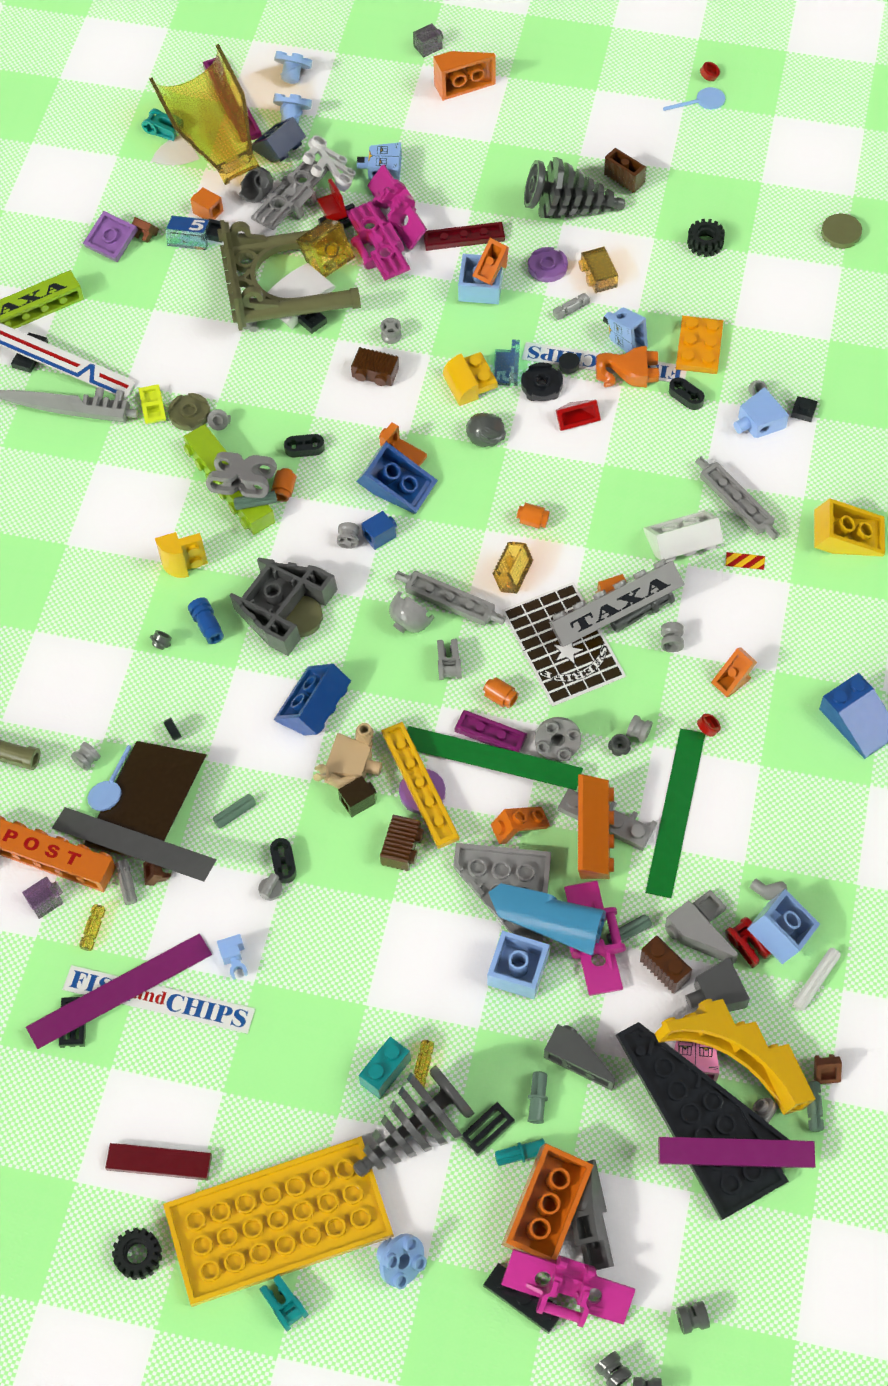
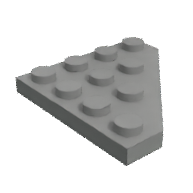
M456 843L453 863L454 870L508 932L543 942V935L498 917L488 892L502 883L548 893L551 852Z

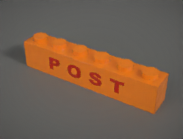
M0 816L1 856L95 890L105 891L116 869L114 861L109 854L102 851L99 853L93 852L83 844H71L63 837L56 836L54 838L48 836L43 830H31L18 821L12 823Z

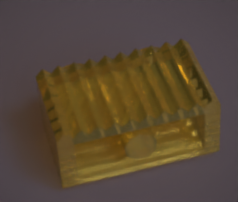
M605 246L581 252V260L578 261L581 272H585L586 283L588 287L593 288L594 293L597 294L598 292L601 293L602 291L618 287V273Z
M509 541L505 549H503L504 552H502L500 559H498L499 562H497L496 568L492 572L500 592L518 593L534 560L526 543Z

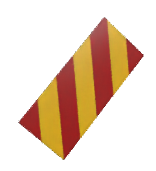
M727 552L725 566L764 570L765 556Z

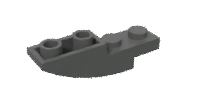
M595 1159L586 1161L594 1166L572 1219V1229L575 1245H581L584 1263L594 1266L597 1271L614 1267L603 1218V1213H606L607 1209Z

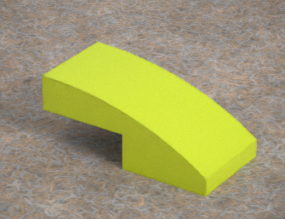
M159 384L138 388L145 424L165 421L166 415Z

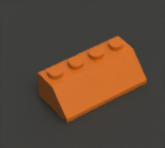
M578 774V872L581 879H610V872H614V858H610V849H614V834H610V825H614V811H610V802H614V787H610L609 780L584 774Z
M547 1143L542 1145L501 1245L511 1250L516 1249L550 1261L551 1259L557 1260L594 1165Z

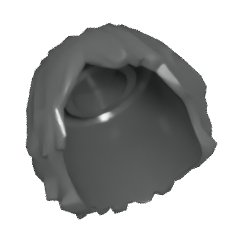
M258 166L250 170L240 183L241 191L238 194L242 200L258 203L266 197L273 189L274 181L271 173L267 169Z
M477 413L470 418L466 425L467 436L472 444L476 446L492 447L504 440L506 436L502 419L494 414Z

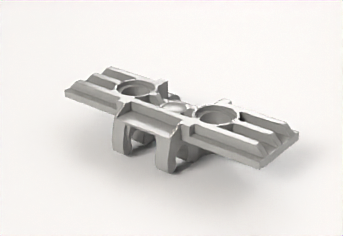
M314 160L313 164L309 165L303 161L292 173L289 172L287 176H284L280 185L263 199L262 206L251 216V219L273 231L294 211L297 214V218L301 219L304 216L303 204L308 199L311 205L317 202L313 188L329 171L328 167L325 166L323 168L324 172L321 177H315L310 171L313 165L318 162ZM300 178H306V179H307L306 182H303V183L298 182V181L300 180Z

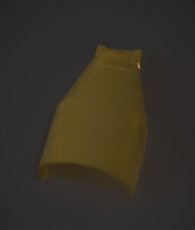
M217 44L215 45L217 55L212 65L194 79L173 86L158 85L153 77L149 78L175 132L219 173L224 185H227L231 180L260 166L253 154L246 96L220 45Z

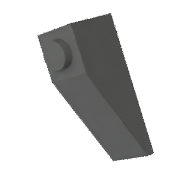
M557 1024L544 1049V1058L612 1091L615 1085L614 1076L582 1036L571 1026Z

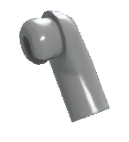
M756 878L749 888L764 899L772 900L784 889L787 890V885L782 881L765 885Z

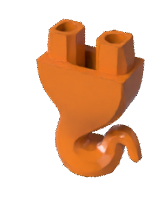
M640 346L621 355L606 352L600 353L596 356V379L604 382L605 388L613 386L616 379L613 374L606 370V367H609L629 385L647 388V383L659 381V368H648V365H658V351H647V346Z

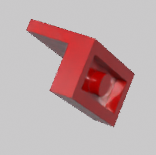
M332 178L328 179L332 194L317 199L318 205L328 223L347 217L343 197Z

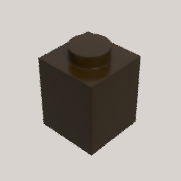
M363 776L338 789L339 800L351 818L376 804L375 794L377 792L370 781L366 782Z

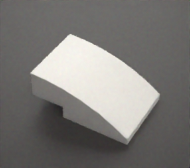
M306 263L282 278L268 293L282 298H297L330 293L336 287L309 263ZM300 315L279 319L289 328L293 329L298 324V317Z

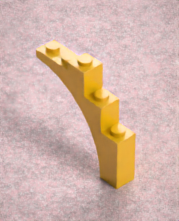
M706 999L698 1004L699 1008L695 1012L689 1013L680 1019L671 1017L661 1023L662 1026L654 1033L658 1042L675 1040L695 1042L729 1055L745 1066L761 1081L776 1101L783 1115L803 1110L816 1099L790 1045L778 1046V1044H772L768 1046L756 1021L751 1023L741 1021L735 1024L723 999L715 1001Z

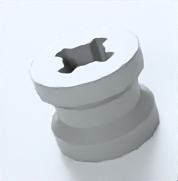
M391 317L384 319L380 325L382 340L387 344L399 342L402 336L400 321Z
M351 522L339 524L337 544L346 549L357 547L359 543L357 537L360 532L359 526Z
M634 715L627 729L626 736L630 738L636 737L640 742L644 743L650 733L653 722L649 720L643 721L640 716Z
M83 742L80 745V749L71 754L73 761L85 771H88L91 768V764L94 761H98L101 757L96 749L87 742Z

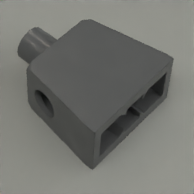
M726 958L698 975L694 982L696 991L685 995L690 1009L698 1007V1004L706 999H712V1001L723 999L728 1011L731 1012L747 1008L750 1000L730 958Z

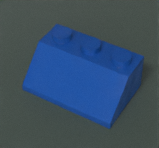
M333 663L308 666L273 720L304 736L318 735L324 729L328 717L335 712L340 698L347 693V687L351 680Z

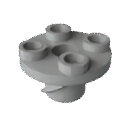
M549 718L543 721L536 729L534 737L536 750L547 759L568 761L580 748V729L568 718Z

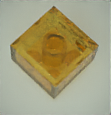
M326 219L296 239L306 262L325 278L355 258L339 221Z

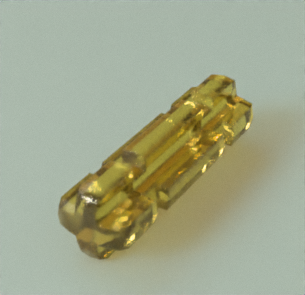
M98 904L92 906L91 916L88 917L83 931L84 937H81L79 943L80 949L86 951L93 950L94 939L97 938L102 923L101 918L104 917L106 911L104 906Z
M428 1040L421 1041L420 1052L418 1053L414 1069V1076L424 1088L426 1084L425 1077L428 1076L432 1059L430 1054H433L434 1042Z

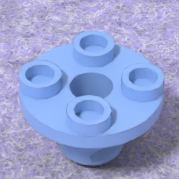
M276 51L274 61L283 64L280 75L281 79L286 83H298L301 69L312 68V60L303 58L301 54L292 53V56H289L285 52Z
M278 93L274 94L273 103L281 106V121L294 117L299 124L300 116L303 114L302 110L311 109L312 100L301 98L297 94H290V97H285V95Z
M404 1233L393 1239L389 1238L383 1241L377 1249L376 1255L377 1260L380 1262V1275L384 1282L392 1287L404 1289L426 1267L427 1259L424 1257L423 1244L420 1239L412 1234Z

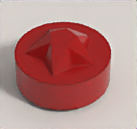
M705 62L700 68V74L707 81H715L720 75V70L715 63Z
M705 713L697 720L699 729L707 736L714 737L721 730L719 721L711 714Z

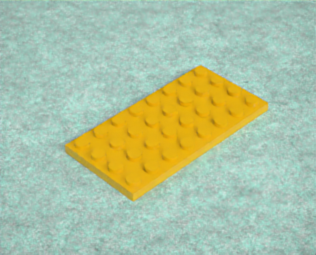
M362 1136L164 1203L165 1214L191 1307L274 1279L278 1274L283 1276L394 1237L372 1168L364 1177L358 1176L353 1169V1165L359 1159L362 1160L366 1156L363 1151L365 1145Z

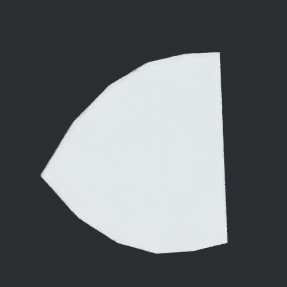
M182 134L176 136L174 141L168 140L161 145L155 152L151 162L172 166L183 165L200 158L187 135Z

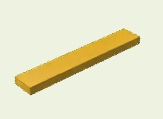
M403 721L382 729V736L437 849L459 841L460 837Z

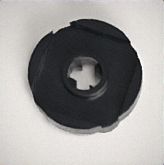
M540 362L532 364L521 376L522 391L530 401L555 400L559 397L563 388V375L559 369L557 371L549 363ZM543 379L544 382L547 381V383L539 384V380Z

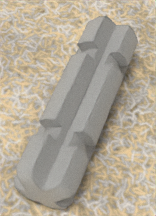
M586 293L578 295V298L575 297L562 304V307H556L553 309V316L560 320L565 317V314L569 315L580 309L581 306L584 307L590 303L589 296Z
M119 860L115 865L125 905L135 904L137 896L128 860Z

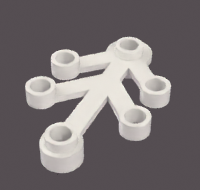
M317 135L313 136L308 141L310 149L304 153L302 160L306 164L312 165L316 158L315 155L319 154L321 158L317 164L313 165L310 171L311 174L315 177H321L324 172L323 168L327 166L336 179L335 185L338 190L345 192L350 188L356 172L352 168L345 166L348 161L346 157L326 147L327 141Z

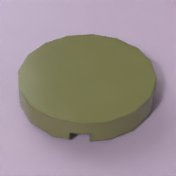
M843 213L827 217L823 222L821 230L823 240L825 242L827 240L830 246L840 249L854 246L855 243L859 242L862 234L861 223L855 217Z
M188 393L185 396L179 395L171 401L168 407L169 419L172 425L184 431H193L208 422V415L211 412L207 399L196 393Z
M303 596L286 618V620L297 625L300 638L315 633L320 628L323 620L321 606L315 599L309 596Z

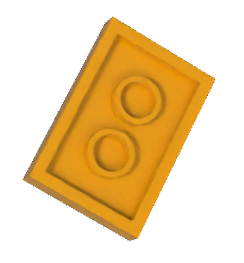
M682 315L676 370L717 374L724 320Z

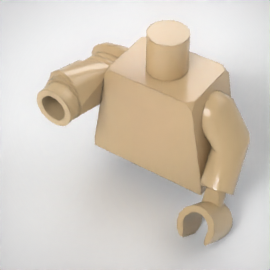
M368 723L359 724L356 728L355 739L337 733L326 765L319 764L314 768L320 773L314 774L313 779L318 782L324 779L325 783L340 789L361 776L365 779L367 773L379 776L382 770V762L372 760L373 728Z

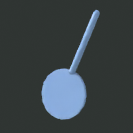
M708 87L698 92L697 99L663 107V110L666 111L698 103L705 109L713 110L723 106L726 98L725 94L718 88Z
M131 745L126 747L110 780L100 782L90 790L87 799L92 809L105 811L111 809L120 800L121 788L114 780L131 750Z

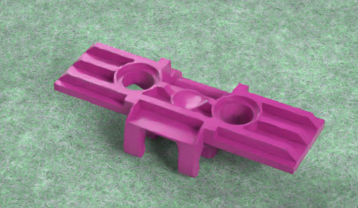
M382 165L367 185L374 196L372 203L384 222H391L407 248L412 250L427 228L416 213L415 200L404 183L394 179L387 167ZM390 207L391 211L387 215L388 220L381 211V208L388 209ZM408 216V223L404 225V219Z
M372 201L346 211L350 222L358 234L351 239V244L358 250L364 261L365 269L370 270L377 267L384 281L410 270L408 263L401 253L404 251L401 239L391 222H384L381 219ZM369 223H372V224L375 225V226H374L373 228H371V229H366V228H365V225H367V224H369ZM368 243L375 248L374 251L370 252V255L364 247Z
M598 881L565 886L567 902L602 909L606 912L605 922L607 920L612 944L605 945L604 940H601L600 937L599 943H595L592 956L570 947L572 958L580 959L589 996L623 990L615 954L624 952L626 946L621 940L616 919V907L604 908ZM595 955H601L605 958L606 962L602 966H595L591 959Z
M516 1249L512 1250L501 1282L503 1286L539 1297L536 1313L542 1314L545 1312L573 1321L582 1328L585 1325L588 1314L624 1325L636 1290L633 1287L597 1276L594 1266L560 1255L557 1260L551 1259L550 1261ZM539 1272H547L551 1278L548 1283L539 1284L535 1277ZM592 1288H596L602 1293L601 1297L596 1301L588 1299ZM558 1293L576 1299L577 1305H580V1312L547 1302L548 1297L557 1298Z

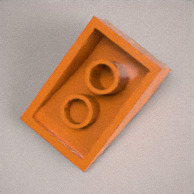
M450 51L433 56L434 86L442 101L496 84V55L494 53Z

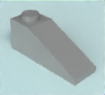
M689 900L666 918L665 930L672 939H677L682 945L723 961L726 958H730L733 965L736 963L739 953Z

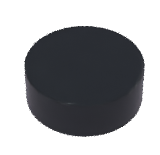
M568 352L560 356L559 369L562 372L571 374L579 369L580 359L576 354Z
M170 717L164 720L163 723L173 741L182 738L173 719Z

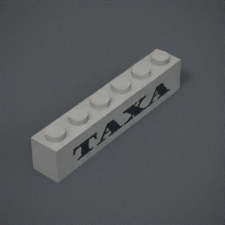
M662 559L653 564L654 569L648 572L643 569L633 574L634 579L628 582L623 579L613 584L614 589L608 592L604 589L592 595L593 600L587 603L585 600H582L573 605V610L567 613L563 610L552 616L554 620L550 621L549 624L560 646L565 647L684 586L685 584L674 562H666L665 559Z

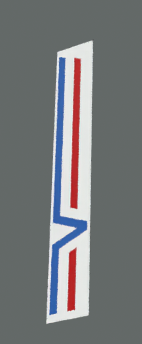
M0 323V346L95 387L103 388L116 395V390H122L125 392L124 399L127 398L136 383L135 380Z

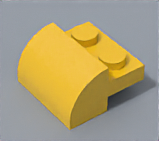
M481 352L467 357H463L462 353L458 354L448 361L443 369V377L459 406L479 400L478 394L498 388V382Z
M174 532L155 538L162 566L171 576L186 578L189 577L188 569L199 568L202 565L208 564L200 533L178 539L177 533Z

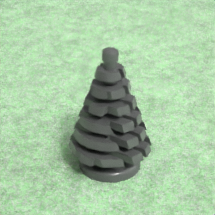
M552 157L553 161L550 160L547 171L544 162L540 160H535L530 168L525 185L524 206L525 208L533 209L539 202L538 214L540 218H550V216L552 218H561V215L571 217L575 213L586 215L588 211L589 214H597L600 206L602 212H609L611 207L617 210H623L625 207V199L614 198V192L609 189L605 191L604 195L603 184L597 182L594 185L592 178L589 176L584 177L583 172L578 169L575 172L572 165L563 162L558 157Z
M436 1065L430 1069V1075L440 1087V1092L432 1098L412 1072L409 1074L407 1080L425 1101L426 1105L420 1109L404 1087H401L398 1094L413 1111L414 1115L408 1118L393 1100L389 1108L402 1125L396 1128L386 1115L383 1116L381 1123L390 1135L384 1138L375 1129L372 1137L378 1145L372 1149L367 1143L363 1149L366 1156L362 1160L359 1159L353 1165V1169L358 1176L364 1177L374 1166L378 1170L386 1168L382 1160L387 1156L394 1164L402 1162L394 1151L398 1146L403 1149L409 1158L417 1156L416 1152L406 1141L410 1136L416 1140L425 1152L432 1150L433 1148L418 1131L423 1125L440 1146L447 1144L448 1142L430 1121L435 1115L455 1140L463 1137L443 1112V1109L453 1104L465 1118H470L475 1113Z

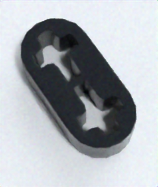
M680 377L673 378L670 381L669 394L671 397L691 410L702 408L705 395L700 389Z
M319 434L290 436L284 441V450L286 455L292 458L317 456L325 450L324 439Z
M285 838L275 839L270 845L274 872L279 876L278 880L281 883H290L296 877L291 844ZM279 846H283L285 857L280 858ZM282 864L287 865L288 875H283Z

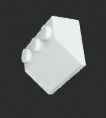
M705 510L643 528L654 556L660 560L665 559L666 562L675 560L676 556L694 555L697 553V550H712L717 548L718 544L724 543L719 517Z

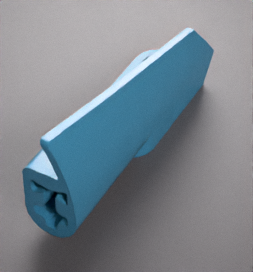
M502 883L488 892L498 917L592 956L594 954L595 943H599L606 917L605 910L557 900L556 897L548 893Z

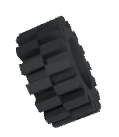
M701 219V222L699 220L695 221V224L692 223L688 231V248L692 249L691 252L693 254L697 252V256L704 254V257H707L710 254L712 257L714 252L718 254L724 244L725 230L722 229L723 226L721 224L718 225L716 220L712 223V219H708V222H705V219ZM700 236H710V237H712L713 239H711V240H703V239H701V238H699V237H700Z
M136 1227L131 1232L128 1229L124 1231V1236L120 1234L117 1237L118 1243L114 1242L113 1247L115 1250L112 1251L113 1262L125 1277H131L132 1280H137V1278L143 1280L146 1279V1275H153L155 1268L158 1270L160 1266L159 1261H162V1247L152 1232L149 1233L147 1229L142 1228V1230H139ZM142 1244L147 1248L146 1258L141 1263H131L127 1256L129 1249L133 1245Z

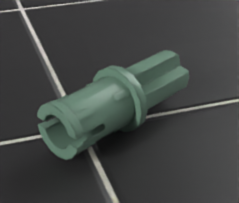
M542 1071L533 1072L531 1094L528 1095L530 1106L527 1122L533 1124L544 1123L545 1101H548L546 1096L548 1075Z

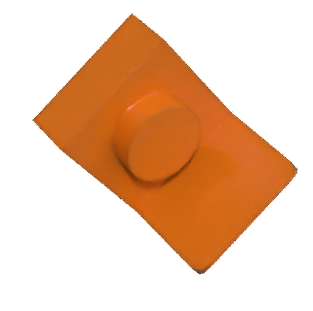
M490 238L472 276L492 286L500 268L506 269L509 247Z
M739 647L711 683L726 697H730L751 679L748 674L757 664V661L742 647Z

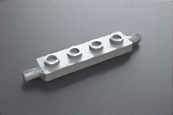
M702 456L696 459L695 463L703 469L700 479L757 535L766 532L773 540L779 537L780 533L772 526L775 518L718 462L709 464Z
M397 571L395 574V580L406 583V593L485 626L492 620L503 625L506 620V616L495 612V604L418 571H414L411 575Z

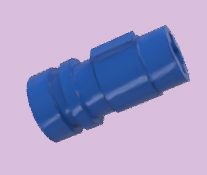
M200 597L193 600L188 605V611L194 622L198 623V627L208 644L220 642L224 638V634L216 617L213 615L214 610L208 599Z

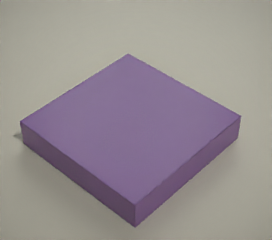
M103 211L83 244L86 248L118 263L138 229L135 225Z

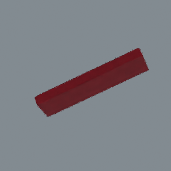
M494 222L428 230L423 234L426 251L487 244L490 238L498 242H504L505 234L503 223Z
M110 1143L105 1169L107 1171L208 1181L212 1154Z

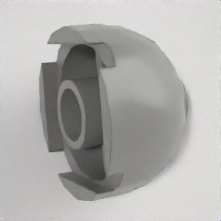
M398 591L389 607L390 617L395 622L393 626L403 634L406 630L411 633H419L425 630L435 617L433 615L426 616L428 611L408 596L404 599L401 598L402 592Z

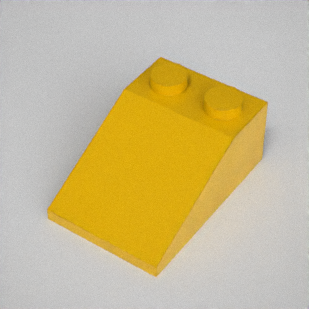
M829 498L814 509V548L832 554L883 557L885 555V517Z

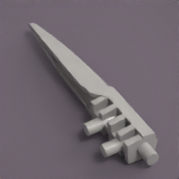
M97 387L94 398L84 394L83 401L77 395L0 390V399L58 414L123 423L127 422L128 417H138V410L130 409L129 402L123 400L125 392L122 390H116L115 399L110 400L108 397L103 399L104 389Z

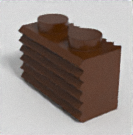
M614 148L605 156L604 175H607V177H610V179L616 181L625 189L635 193L646 182L647 167L617 148Z
M359 347L351 365L352 377L361 382L365 380L375 382L378 386H392L399 370V357Z
M392 815L380 853L381 865L409 871L410 864H415L418 851L415 850L416 844L422 842L424 829H421V821Z
M655 936L641 949L640 963H643V966H647L650 973H654V976H657V980H661V983H664V987H668L671 993L675 994L691 979L693 969L658 936Z

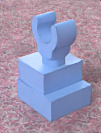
M237 934L218 940L217 944L224 965L230 963L232 965L230 968L232 979H236L234 973L237 969H242L244 975L247 976V968L240 961L242 960L240 951L245 950L241 935Z

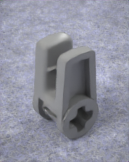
M457 638L451 639L450 653H452V657L450 658L446 657L444 641L437 640L439 680H444L446 677L462 679Z

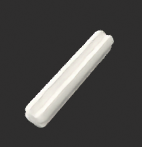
M829 948L795 998L793 1002L795 1008L800 1011L806 1009L839 960L841 953L838 950Z

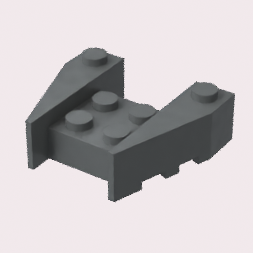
M258 557L257 563L260 569L258 577L242 597L231 593L230 598L234 610L269 647L289 656L301 638L297 625L286 620V618L303 596H309L326 606L338 590L335 576L312 565L303 567L297 566L296 563L292 562L283 564L277 563L273 559Z

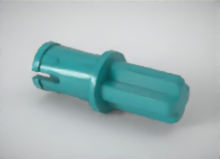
M541 1138L540 1140L525 1144L518 1142L517 1146L498 1150L495 1152L496 1162L498 1166L518 1161L524 1163L525 1159L537 1157L539 1149L545 1144V1141Z

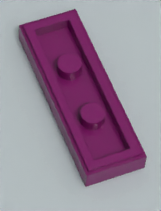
M463 710L454 728L455 732L490 746L519 753L527 739V733L467 710Z

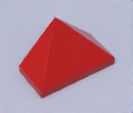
M596 399L569 402L555 410L560 431L601 420Z

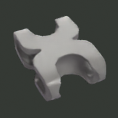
M220 452L214 460V466L217 471L209 473L206 479V487L210 492L231 495L240 490L241 494L245 497L264 498L269 491L267 479L274 476L277 464L273 458L267 456L252 455L243 460L242 456L238 453ZM221 461H226L229 465H225ZM262 465H265L270 467V469H264L260 467ZM213 481H219L223 483L218 485L215 484ZM254 485H258L262 489H257Z

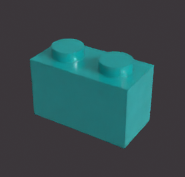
M390 1036L358 1075L360 1085L381 1099L411 1061L410 1051Z

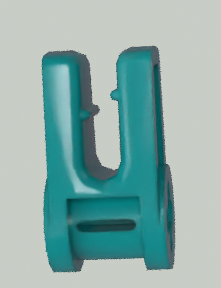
M155 108L150 110L149 117L143 120L141 124L146 133L172 141L176 139V132H181L183 126L181 120Z
M278 1274L273 1280L280 1295H283L286 1299L285 1303L280 1304L274 1297L273 1291L266 1285H263L259 1290L273 1309V1313L283 1328L288 1332L292 1324L302 1317L305 1319L309 1314Z

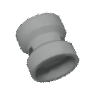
M666 622L661 626V635L663 636L661 640L662 650L674 653L684 648V640L681 638L684 633V626L681 623Z

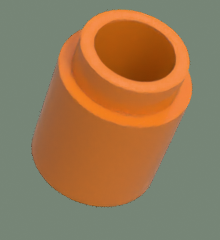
M288 468L276 471L271 491L276 493L277 501L287 502L292 497L297 479L293 471Z
M525 502L524 506H519L516 518L520 519V524L538 529L540 527L546 528L550 511L545 510L544 507Z
M498 677L489 679L483 688L485 691L484 696L503 708L507 707L510 709L515 704L519 695L514 687Z

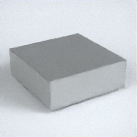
M711 889L692 903L709 922L726 910V906Z

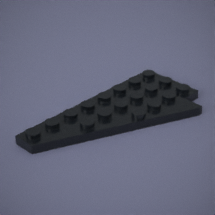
M640 1022L615 1035L673 1137L789 1140L667 1043L658 1042L655 1034ZM689 1165L720 1221L789 1182L781 1168Z

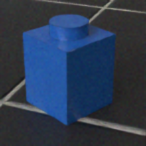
M384 511L361 523L362 535L374 550L396 538L397 524Z

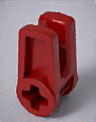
M744 917L740 920L741 923L735 927L727 928L725 934L729 942L740 952L751 968H754L759 964L760 960L748 942L758 951V955H761L763 959H768L772 954L747 929L752 921L748 917Z

